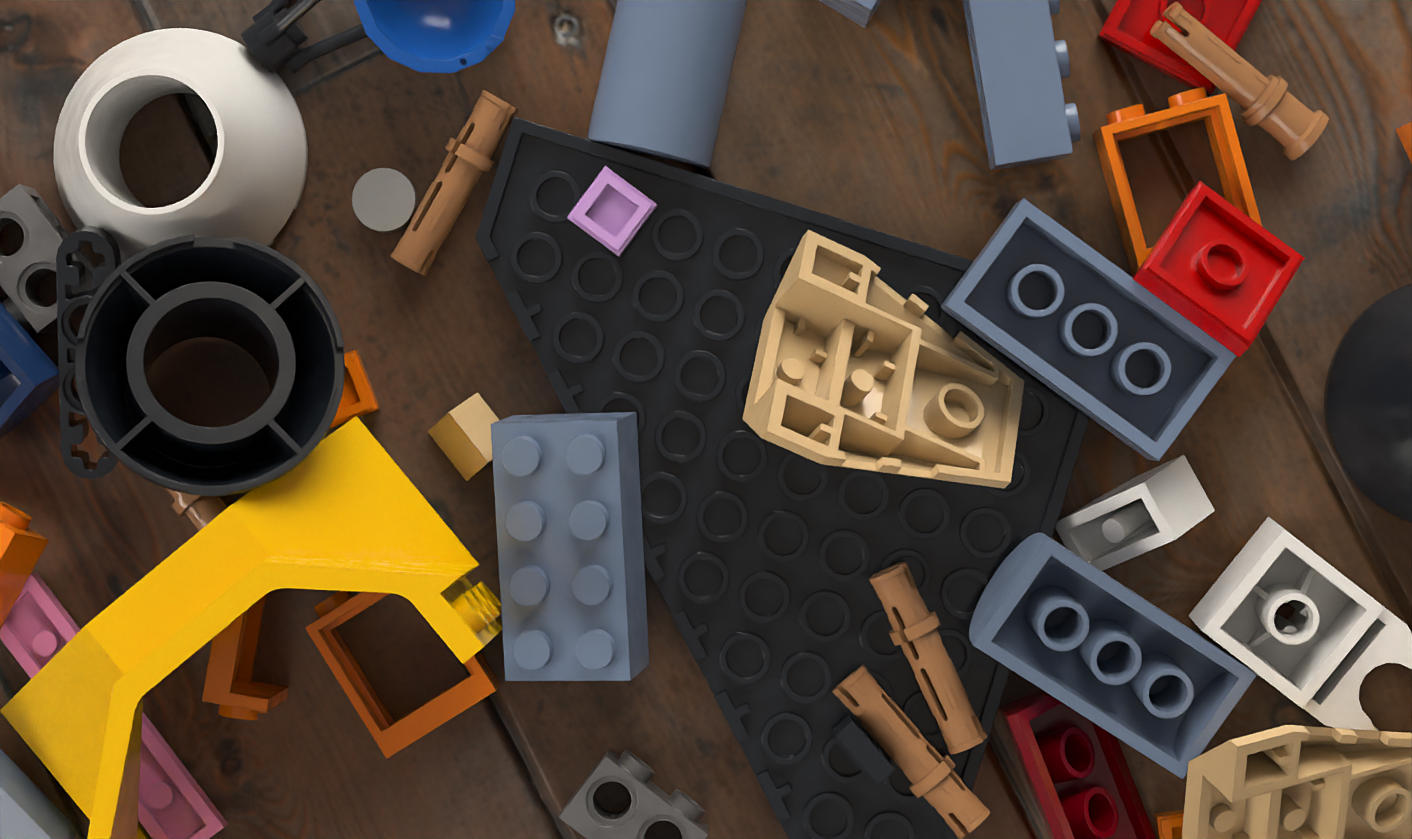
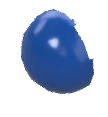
M354 0V5L366 35L389 59L418 72L454 73L482 62L504 40L515 12V0Z

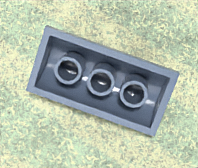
M617 0L586 139L624 151L710 169L748 0Z
M1041 532L1035 533L1022 541L1003 561L982 593L969 628V639L973 646L1181 779L1187 774L1188 761L1200 756L1257 676V673L1247 665Z

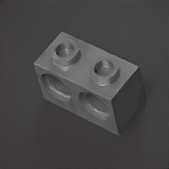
M18 184L0 198V232L7 224L15 221L22 227L24 232V242L18 252L7 256L0 248V286L9 296L3 301V305L26 331L34 328L37 333L53 335L58 331L57 303L49 307L44 305L38 296V284L44 275L49 272H56L58 247L70 233L34 188ZM82 249L72 253L73 261L83 262L85 266V283L80 288L71 285L72 294L89 290L97 291L99 287L93 288L94 264ZM89 304L78 306L73 312L72 319L85 310Z
M608 749L564 806L559 816L562 821L586 839H646V830L657 821H669L675 824L682 834V839H705L708 836L709 825L701 820L706 811L696 801L678 789H675L671 796L650 781L655 775L653 769L627 750L619 757ZM610 781L623 784L631 795L630 805L625 810L617 813L607 812L602 809L595 797V791L601 784Z

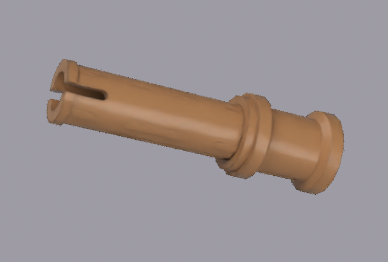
M1178 1L1170 5L1162 15L1181 29V34L1166 21L1157 20L1150 34L1162 41L1223 93H1226L1227 96L1240 105L1239 114L1242 116V121L1249 127L1258 125L1284 146L1282 153L1290 161L1304 154L1324 131L1329 120L1327 114L1321 109L1313 112L1286 90L1288 83L1281 76L1271 74L1265 77L1249 62L1244 60L1183 9V6Z

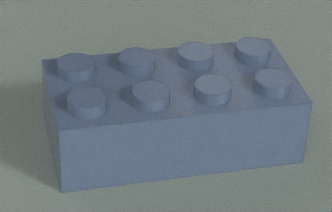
M1024 198L1015 204L940 307L1147 460L1159 461L1237 356Z
M636 412L512 415L492 423L491 441L505 681H631L650 665Z

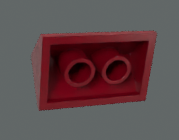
M1044 690L999 706L1050 839H1156L1116 736Z

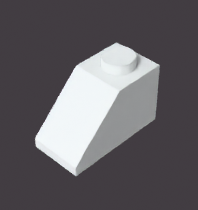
M1182 455L1132 478L1057 520L1055 529L1067 549L1103 571L1176 540L1215 510L1185 455Z

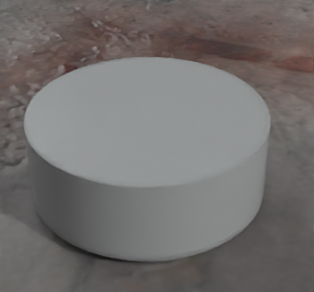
M377 168L365 173L357 181L352 193V206L357 218L365 226L378 232L390 233L404 228L410 223L417 210L418 197L414 185L405 175L394 169Z

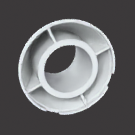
M170 28L140 34L121 42L96 59L84 71L66 98L59 116L54 139L55 178L67 213L77 229L93 226L102 228L110 233L118 243L121 264L147 247L168 239L193 234L194 238L217 237L234 239V236L269 247L274 242L273 239L286 224L293 209L296 210L303 192L308 166V146L302 116L294 97L277 72L270 73L251 50L242 44L216 33L190 28ZM173 93L199 95L210 109L217 128L218 147L212 170L203 184L184 200L165 207L146 208L130 192L120 169L119 150L125 128L135 113L156 98Z

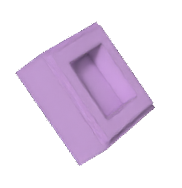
M605 166L567 218L620 257L656 209L657 204Z

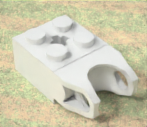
M1267 517L1188 615L1206 635L1321 723L1333 728L1379 731L1363 712L1359 701V690L1363 679L1372 669L1386 663L1402 664L1412 669V633L1408 625L1270 517ZM1289 602L1296 609L1288 620L1282 616L1275 615L1277 609L1283 603Z

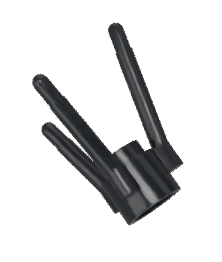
M272 0L269 5L252 17L255 23L241 33L251 52L272 74L285 64L295 74L310 61L368 37L363 25L360 24L306 48H302L301 44L309 36L298 20L321 0H299L289 9L286 6L292 0Z

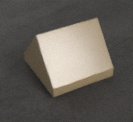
M477 392L449 411L428 433L464 479L468 481L493 461L491 424L499 421V419Z

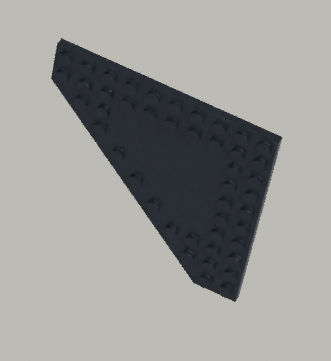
M513 117L475 239L500 283L514 314L537 354L566 413L636 412L644 563L660 590L675 623L695 661L698 663L724 717L746 755L761 788L788 838L957 839L955 832L924 796L917 798L909 789L912 782L861 725V722L832 691L851 673L864 665L878 685L899 706L929 744L942 757L948 755L956 764L953 770L972 792L1010 669L972 645L969 639L971 619L986 586L1008 555L1022 541L1035 533L1041 532L1052 538L1090 417L940 308L974 262L973 260ZM605 166L657 204L656 209L620 257L567 218ZM808 230L866 256L881 268L876 276L906 300L912 294L916 295L929 306L924 314L953 337L962 331L1025 381L1011 483L1004 489L819 464L762 439L742 419L764 317L803 235ZM900 562H907L910 573L915 581L914 583L928 611H935L940 622L936 629L942 639L941 641L967 693L970 704L988 736L980 744L960 753H949L941 729L929 708L908 658H906L901 645H894L889 635L893 628L882 602L869 580L870 577L879 571ZM849 714L888 757L895 768V771L879 785L876 782L872 784L834 739L833 728Z

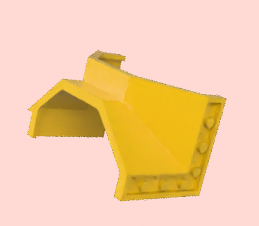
M355 416L324 438L314 451L292 471L267 485L251 490L230 505L86 624L0 712L88 817L90 825L87 839H152L138 820L143 697L266 594L280 588L393 593L403 596L418 609L462 664L480 651L502 630V621L498 617L501 614V602L482 581L472 586L465 576L478 567L479 563L361 420Z

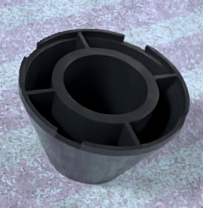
M194 234L179 236L159 242L133 255L117 267L96 291L86 308L78 331L75 353V380L83 412L92 430L105 448L126 468L155 485L185 494L223 496L243 493L267 485L289 473L314 451L326 435L335 418L344 389L345 361L343 336L337 317L320 287L303 269L280 252L261 243L234 236V239L217 237L194 238ZM191 338H219L240 346L254 357L266 375L270 396L259 410L238 423L223 427H200L183 422L168 413L151 393L146 381V375L155 360L171 346Z
M1412 283L1389 294H1385L1373 302L1350 325L1333 355L1328 369L1324 394L1327 432L1331 434L1336 452L1344 466L1343 470L1349 479L1374 504L1386 512L1411 523Z

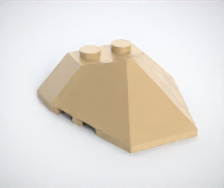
M808 230L803 235L764 317L742 419L762 439L819 464L1004 489L1011 483L1025 381L962 331L953 337L924 314L929 306L916 295L912 294L906 300L876 276L881 268L866 256Z
M1284 725L1229 740L1188 761L1182 839H1412V733Z

